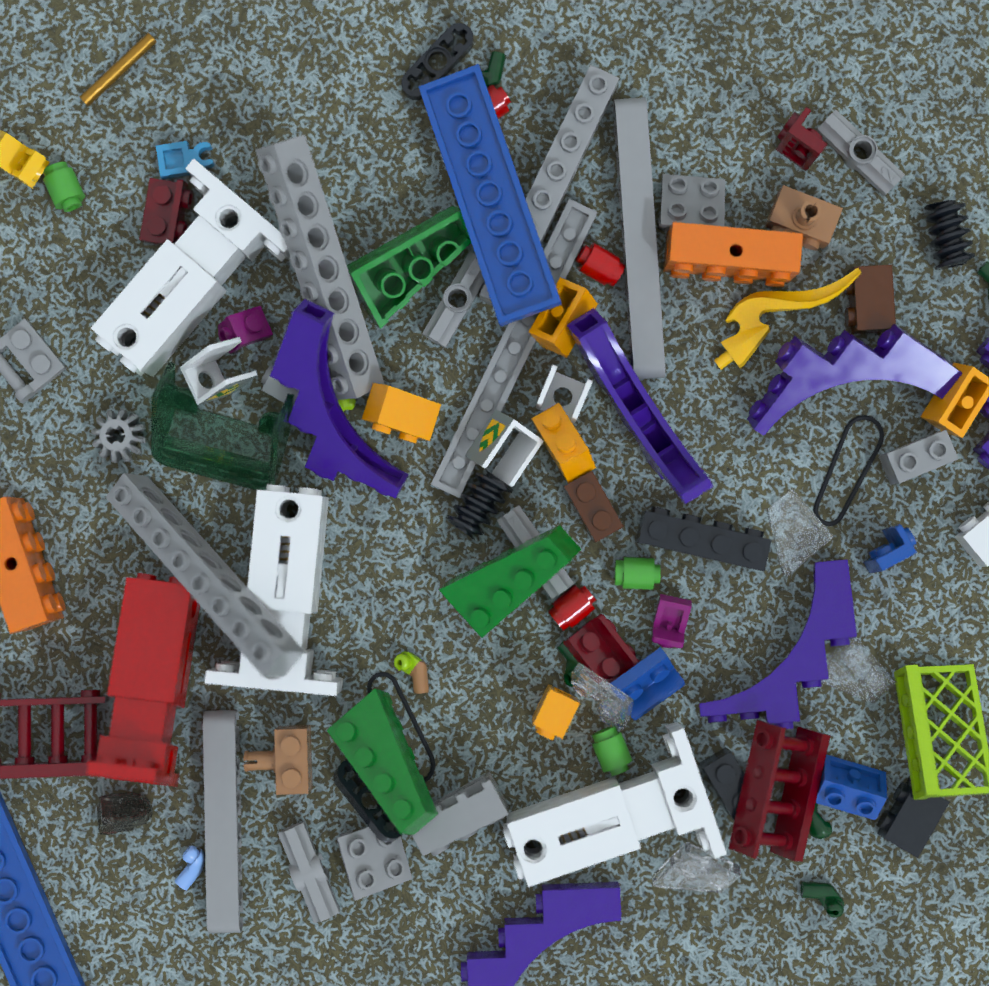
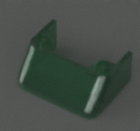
M169 361L151 396V454L157 462L164 466L253 490H266V485H275L291 430V424L287 422L293 409L294 394H287L280 413H264L260 418L259 425L199 410V405H197L191 390L175 385V363Z

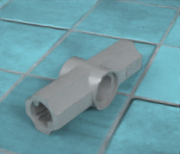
M837 110L831 113L817 128L816 131L843 157L845 165L851 170L859 172L883 196L905 176L900 169L878 150L877 143L873 138L862 135ZM854 147L864 149L867 155L866 159L857 158L853 151Z
M469 252L451 285L445 290L443 299L422 333L430 341L444 348L448 346L463 318L471 309L474 299L485 282L475 253ZM455 293H462L466 296L467 301L464 306L456 308L449 303L450 297Z
M520 505L497 520L515 548L540 535ZM562 568L542 587L549 597L553 599L571 587L574 582L565 569Z
M305 821L279 831V839L290 863V876L298 892H302L313 922H322L340 913L339 904L328 881L330 879L327 867L323 868L321 861L324 859L320 852L317 853Z

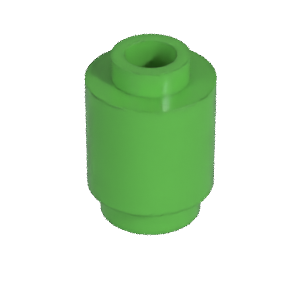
M57 162L46 167L43 172L45 176L43 182L55 208L63 209L64 212H70L81 207V201L84 200L85 194L73 168L68 167L66 162Z
M623 557V560H615L614 583L615 585L622 586V589L653 590L654 584H660L661 566L660 564H655L654 558Z
M610 726L593 733L592 738L594 742L592 746L603 773L610 771L611 776H615L629 770L628 764L633 760L623 735L617 731L616 726Z

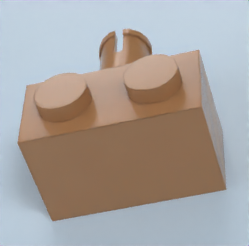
M783 185L777 193L765 227L770 228L771 231L802 233V246L817 251L819 248L824 249L830 243L843 208Z
M311 725L278 726L274 729L275 747L273 751H244L243 761H248L244 764L245 772L273 770L276 776V795L309 794L313 789Z

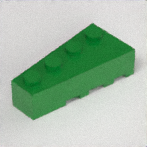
M453 205L347 265L353 287L369 317L377 327L381 329L389 322L388 319L394 313L410 302L409 299L422 287L428 285L433 280L432 277L444 266L450 264L471 244L460 208Z
M559 525L514 549H510L463 574L461 573L453 577L439 591L477 634L483 638L567 565L582 549Z
M375 688L329 727L327 732L399 833L414 835L436 817L438 812L424 778L418 771L414 761L416 758L411 747L407 744L402 731L404 729L399 717H396L389 693Z

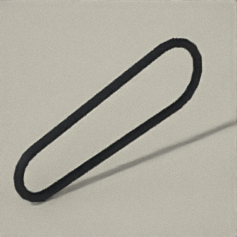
M866 415L856 416L845 426L814 504V517L820 524L834 526L842 520L884 441V430L875 418ZM857 421H871L879 430L878 444L837 519L830 522L824 521L818 514V507L848 431Z
M387 672L376 673L368 681L367 692L369 694L372 691V683L378 677H387L392 681L430 758V771L424 777V781L427 782L435 771L434 755L395 677Z

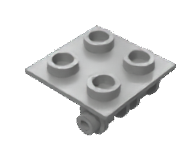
M663 174L661 215H659L658 228H664V231L668 232L673 222L724 226L725 179Z
M391 821L389 823L386 822L383 828L388 832L390 830L393 831L395 826ZM365 827L354 832L353 830L340 834V837L336 838L354 901L413 879L401 836L394 842L386 843L379 840L369 827Z

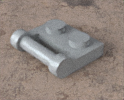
M26 318L0 338V373L15 390V397L20 403L29 400L67 369ZM9 348L34 380L26 385L1 353Z

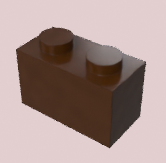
M892 265L852 267L847 271V274L856 268L861 270V274L843 291L844 295H849V307L845 309L846 326H851V334L883 333L889 330L893 324L896 325Z
M593 471L563 487L593 543L624 527Z

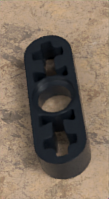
M463 23L451 25L403 75L402 89L409 99H422L420 90L417 88L413 91L409 90L411 87L409 80L417 81L423 76V71L420 69L422 66L430 76L434 77L433 80H430L427 75L421 82L424 85L445 77L471 50L474 40L473 32L469 26ZM456 33L459 36L463 33L466 34V44L458 43L452 49V53L455 54L454 57L451 56L446 48L442 47L445 44L449 48L453 44V34ZM440 54L446 58L447 64L443 69L434 70L429 66V59L433 55Z
M348 760L343 761L334 772L335 785L379 840L386 843L394 842L402 834L399 833L396 827L393 828V831L386 832L383 827L386 825V822H391L385 812L377 819L373 817L382 809L378 802L375 809H368L362 804V795L371 792L367 786L362 787L357 794L353 792L363 781ZM354 771L356 775L353 780L349 779L346 781L343 777L345 773Z

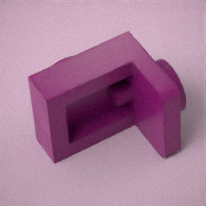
M261 306L229 315L218 325L220 342L240 337L242 341L230 350L229 354L236 353L241 347L265 340L273 335Z
M660 594L652 623L651 641L653 643H657L664 648H683L684 633L692 607V600Z

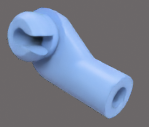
M194 845L189 846L183 853V860L188 862V864L174 880L179 887L186 891L201 874L205 863V852L202 849L198 850Z

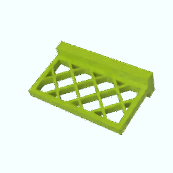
M974 664L926 667L905 665L895 671L894 678L914 800L932 797L989 794V748ZM955 673H965L967 687L963 692L949 682ZM921 675H931L940 683L933 694L923 687ZM944 687L958 698L950 709L937 699V696ZM962 702L972 711L973 718L968 724L954 713ZM931 704L945 714V717L938 726L928 719L927 710ZM949 719L963 729L956 741L942 731ZM967 734L977 741L978 750L974 756L960 746ZM937 736L951 747L943 758L933 751L932 742ZM955 751L969 762L961 774L947 763ZM973 766L983 775V787H975L965 778ZM942 768L956 779L950 789L939 788L937 775ZM960 784H962V785L965 786L966 788H958V787H959Z

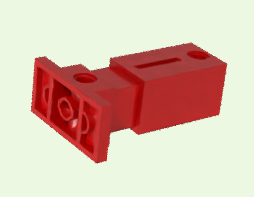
M137 573L136 578L126 577L107 692L108 696L115 698L109 736L100 735L96 762L88 761L86 775L178 787L179 774L174 773L178 747L171 745L176 707H185L200 605L176 577H169V582L156 580L157 576Z

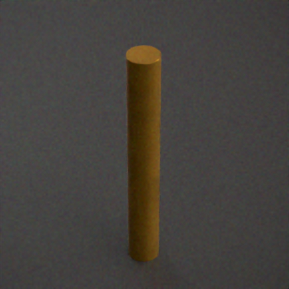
M147 33L80 96V99L89 107L157 43L156 40Z

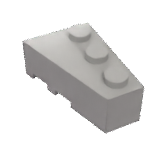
M489 771L434 801L433 803L438 815L416 834L412 835L423 856L429 853L432 856H436L450 847L448 844L458 839L461 841L477 833L478 829L492 825L509 815L508 803L492 773Z

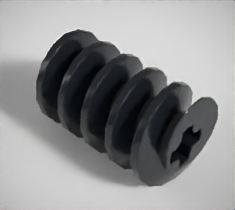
M948 200L924 206L925 210L934 211L926 217V222L936 224L928 230V233L933 236H939L930 243L931 247L941 249L933 254L934 260L943 261L935 267V270L958 267L967 264L968 260L975 257V253L965 252V248L972 245L973 241L962 238L971 229L960 227V223L969 219L968 215L958 214L959 210L966 207V203Z
M487 470V475L481 473L475 475L480 485L471 483L468 485L473 494L472 496L461 495L465 507L454 505L453 508L458 517L451 515L446 517L449 523L472 539H474L473 533L478 535L484 534L479 525L480 523L490 525L491 520L487 516V512L493 514L499 512L494 502L502 504L506 502L501 492H513L509 485Z

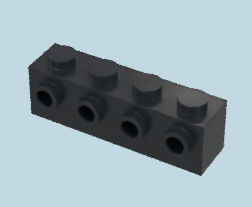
M654 506L651 507L650 512L642 511L636 543L757 571H765L772 540L763 538V531L745 528V532L740 533L732 531V524L714 521L713 526L701 524V517L683 513L682 519L669 516L670 510Z

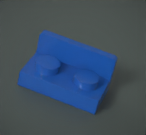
M901 524L882 530L889 544L881 545L869 552L871 558L863 562L869 573L884 571L917 553L914 548L916 540L907 527L903 528Z
M660 647L608 686L631 718L638 720L685 685V681Z
M826 754L816 803L876 820L887 800L886 772Z

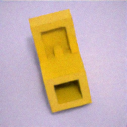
M0 130V168L33 189L50 162L37 151L28 148L8 133Z

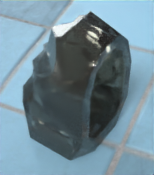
M135 792L111 793L100 796L97 804L98 832L101 835H111L116 832L131 831L135 827L146 824L151 819L153 813L150 801L144 795Z

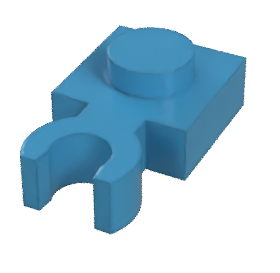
M188 141L156 145L160 177L162 179L189 176L190 174L185 168L193 159L206 169L214 167L215 163L212 159H201V154L204 151L212 150V145L209 142H201L194 149H190Z

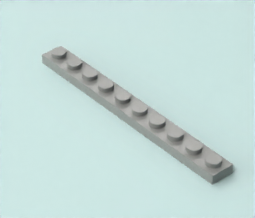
M571 199L568 200L544 249L555 285L560 277L563 279L567 278L598 213ZM539 313L508 324L431 482L432 486L460 499L477 464L465 455L494 411L502 412L536 342L529 333V330Z

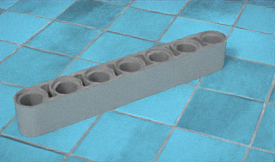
M238 710L204 711L206 922L208 934L241 933L243 929V918L240 919V912H243V886H239V880H242V854H239V848H242L241 822H238V816H241V790H237V784H240V758H237V752H240L239 726H236V720H239Z

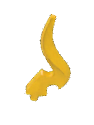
M856 268L840 280L817 289L805 291H761L746 296L733 307L725 320L727 323L737 322L740 325V330L736 335L721 342L726 351L714 359L720 370L733 361L739 368L743 367L770 332L769 325L763 324L760 321L764 313L810 309L825 304L847 289L861 274V270Z

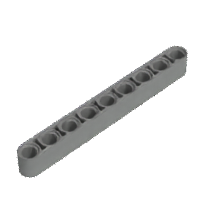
M646 97L614 99L613 114H616V120H614L615 145H618V151H616L617 174L620 176V182H618L620 207H622V213H620L622 239H624V244L622 245L623 261L625 264L624 270L627 271L625 289L626 301H629V307H627L628 332L631 333V338H629L630 361L639 379L665 378V352Z

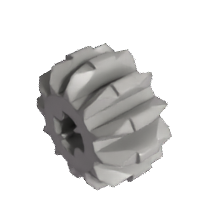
M120 409L117 416L114 411L108 410L106 414L108 421L100 417L96 419V422L102 427L100 430H91V434L100 437L92 445L95 448L103 447L99 456L106 458L110 455L111 462L118 463L121 456L125 462H130L132 460L130 450L137 455L142 453V450L136 444L137 442H147V438L138 436V433L146 430V427L143 424L136 425L139 416L132 414L128 417L127 410ZM116 430H124L125 433H121V435L125 436L122 442L113 440L117 438L113 436Z

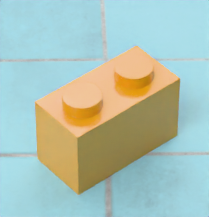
M560 277L556 283V288L562 305L540 312L529 333L541 347L567 358L576 343L567 324L589 310L596 309L598 303L586 288Z
M953 363L962 372V375L943 399L933 395L920 417L941 431L947 429L948 434L963 438L989 397V377L973 366Z
M373 383L361 420L373 423L372 430L388 435L393 430L399 432L398 439L416 444L417 439L431 440L441 404L389 385Z
M560 403L531 418L539 437L544 441L543 444L568 484L596 468L588 447Z
M548 684L532 716L533 725L537 729L536 732L550 740H554L555 736L563 739L580 704L577 697Z

